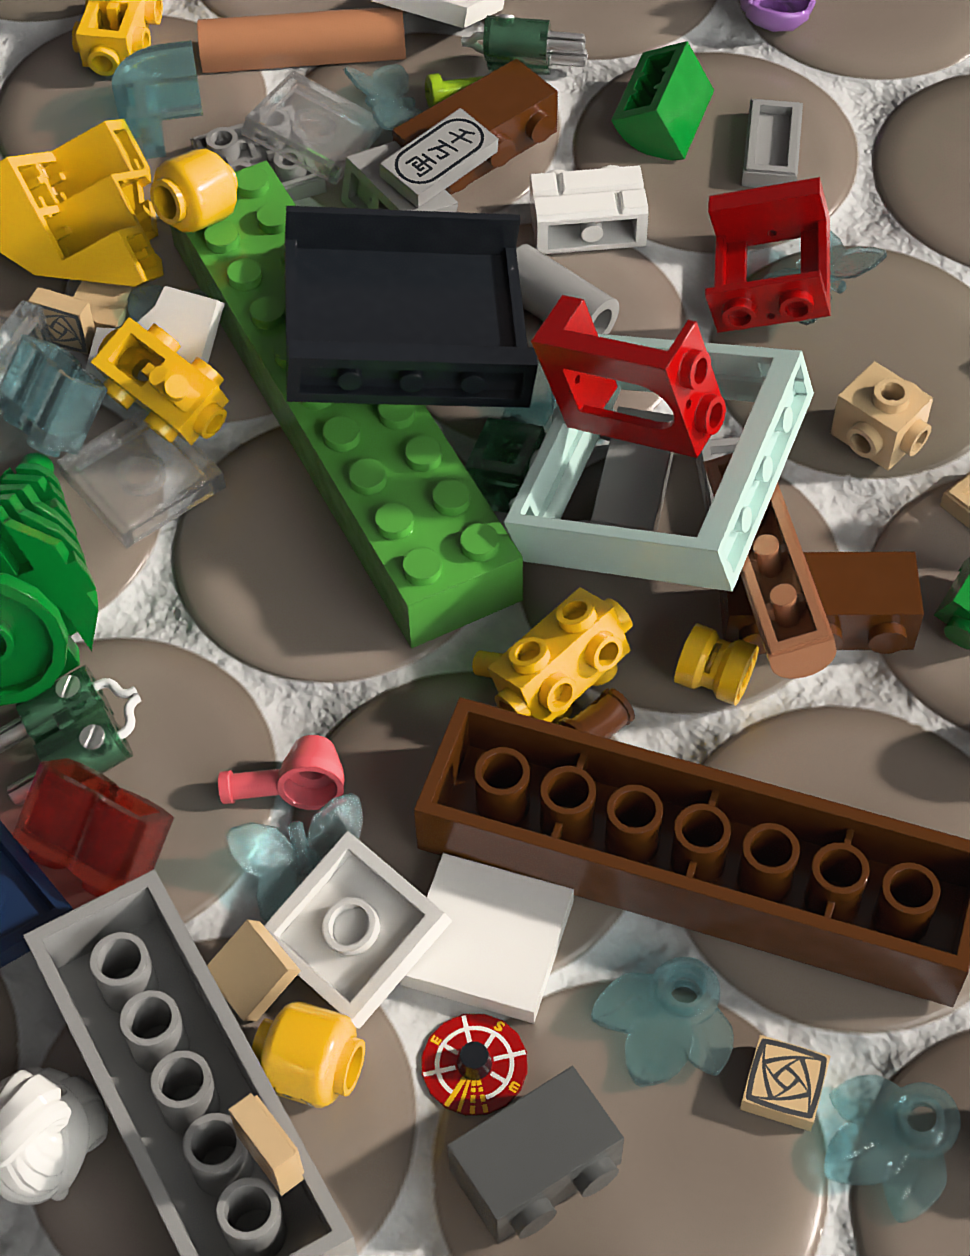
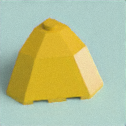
M125 119L103 121L52 151L11 156L0 161L1 254L36 276L133 287L164 276L162 259L155 253L150 244V240L158 236L156 212L152 202L149 199L144 200L143 187L152 183L150 167Z

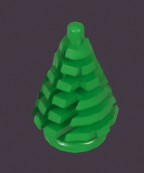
M38 452L28 453L22 457L18 466L15 467L16 474L9 468L0 476V706L27 702L50 689L57 679L80 665L79 648L71 636L78 632L92 652L99 611L96 586L76 536V528L65 502L58 478L54 475V465L52 460L46 455Z

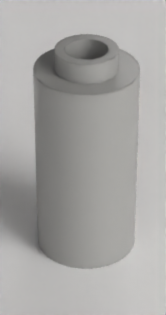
M523 244L516 248L523 309L544 322L562 295L581 298L586 303L597 334L608 335L619 313V302L615 298L532 246Z

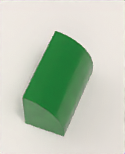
M688 41L642 53L611 119L621 137L633 148L646 155L667 160L685 159L713 95L714 88Z

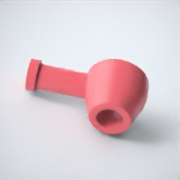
M306 735L296 740L282 762L280 769L233 773L231 770L221 771L218 776V791L222 804H233L239 799L280 795L286 803L296 808L322 810L340 801L344 793L345 777L334 744L323 736Z

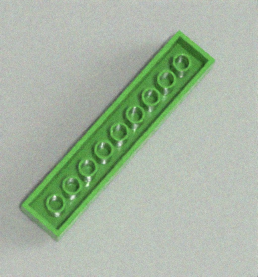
M267 160L236 171L238 187L237 201L233 213L225 220L196 232L184 233L170 225L174 246L204 297L225 303L220 319L221 326L411 649L523 601V557L425 405L287 402L284 239L286 206H296V204Z

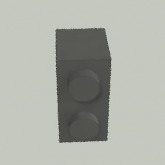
M572 1065L447 1145L449 1169L499 1244L514 1233L520 1239H523L542 1229L555 1217L557 1211L554 1207L578 1191L582 1197H588L607 1186L619 1173L617 1166L622 1161L624 1137Z

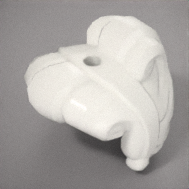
M28 1067L13 1073L0 1082V1195L4 1199L12 1203L36 1205L46 1202L50 1198L55 1201H61L66 1198L70 1186L80 1171L87 1152L99 1146L108 1134V1114L103 1099L90 1082L80 1075L70 1077L68 1073L50 1067L44 1069L41 1067Z

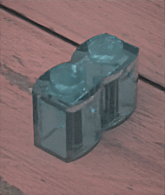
M22 334L0 383V408L5 411L3 419L6 422L21 429L28 435L26 443L33 449L53 457H59L62 451L78 455L107 393V387L97 377L83 369L80 361L62 347Z

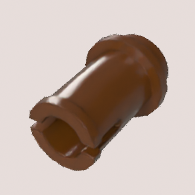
M606 688L597 699L572 719L562 718L557 724L610 739L625 725L633 722L635 713L632 705L622 693L613 688L610 690Z

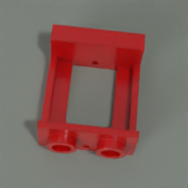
M820 177L709 196L708 213L716 235L714 287L705 288V297L717 333L831 316L830 215ZM801 238L800 274L747 282V246Z
M562 295L531 340L568 428L698 458L711 435L716 434L724 422L726 413L725 400L721 396L711 366V358L706 351L697 321L687 320L669 350L666 351L598 337L584 299ZM616 380L645 387L659 395L669 405L673 412L674 420L669 422L654 421L606 410L604 407L617 389Z

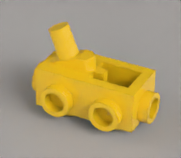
M85 0V11L82 19L74 23L72 30L73 49L76 53H80L83 67H90L95 73L102 76H111L117 70L133 71L137 58L147 59L149 56L151 45L149 25L160 24L163 13L162 0Z
M129 317L119 329H115L105 336L98 348V354L91 361L93 366L106 379L100 388L126 410L134 402L144 408L149 414L143 422L170 444L177 436L181 437L191 446L199 436L204 439L214 436L220 430L227 417V411L224 409V406L229 402V399L219 387L224 382V378L199 357H196L190 364L176 352L181 346L158 325L153 323L146 330ZM140 370L148 379L147 381L138 380Z
M579 587L505 653L477 651L473 658L472 669L477 676L493 679L498 690V694L494 698L498 708L557 724L562 718L570 717L572 703L591 686L603 685L614 678L618 670L617 663L631 651L625 633L632 628V620L626 610L611 598L602 600Z

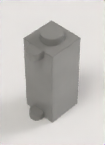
M620 406L617 409L619 413L654 421L669 422L674 420V416L670 414ZM600 435L601 439L610 442L591 521L580 520L577 522L657 532L674 453Z

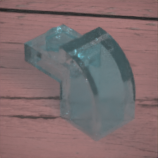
M192 40L158 44L140 49L126 57L116 68L112 77V89L119 119H125L134 138H141L145 159L166 157L162 121L203 116Z

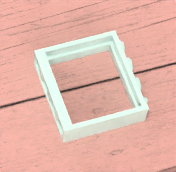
M598 334V337L666 351L669 350L674 340ZM704 343L706 351L711 358V366L721 396L726 400L755 403L697 537L562 520L561 517L600 435L568 428L557 405L553 412L551 426L540 449L536 450L530 459L529 471L517 496L510 501V510L504 521L507 531L523 557V561L733 592L814 394L802 351ZM616 380L618 387L604 409L612 410L621 389L643 392L652 391L636 384Z

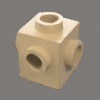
M874 361L838 395L831 434L849 445L859 456L869 458L889 471L905 454L914 456L927 441L932 429L927 421L933 397L923 392L916 384L904 380Z

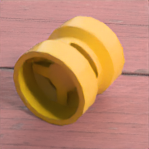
M697 623L691 630L682 649L675 671L674 682L693 690L703 686L713 690L717 699L736 706L742 698L752 675L759 647L741 639L732 643L720 639L715 629Z

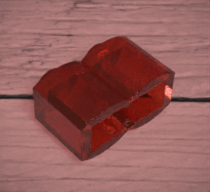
M63 758L40 762L12 836L29 849L28 856L33 861L53 869H64L67 867L70 872L82 880L81 886L86 892L95 897H100L154 870L174 817L154 802L120 788L102 773L72 759Z

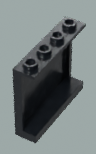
M286 206L284 280L287 402L530 408L538 360L534 348L527 346L516 252L521 221L520 215Z

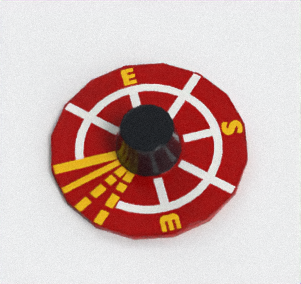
M462 1014L444 1022L429 1037L422 1053V1077L430 1095L446 1109L465 1116L488 1115L506 1107L520 1093L528 1073L527 1051L519 1034L503 1020L486 1014Z

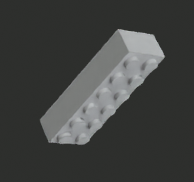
M155 869L23 935L180 1256H358L354 1236ZM250 1093L254 1097L258 1095L299 1151L304 1169V1174H302L304 1180L283 1196L279 1194L237 1137L228 1110Z

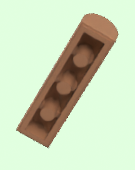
M389 6L198 19L199 53L203 73L406 59L403 10Z
M733 453L703 462L714 497ZM777 482L740 576L772 671L783 678L797 679L813 675L826 668L835 658L837 650L832 630Z

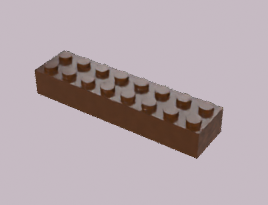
M459 697L414 808L418 849L440 856L443 853L572 888L574 889V895L952 1008L954 1007L970 968L969 839Z

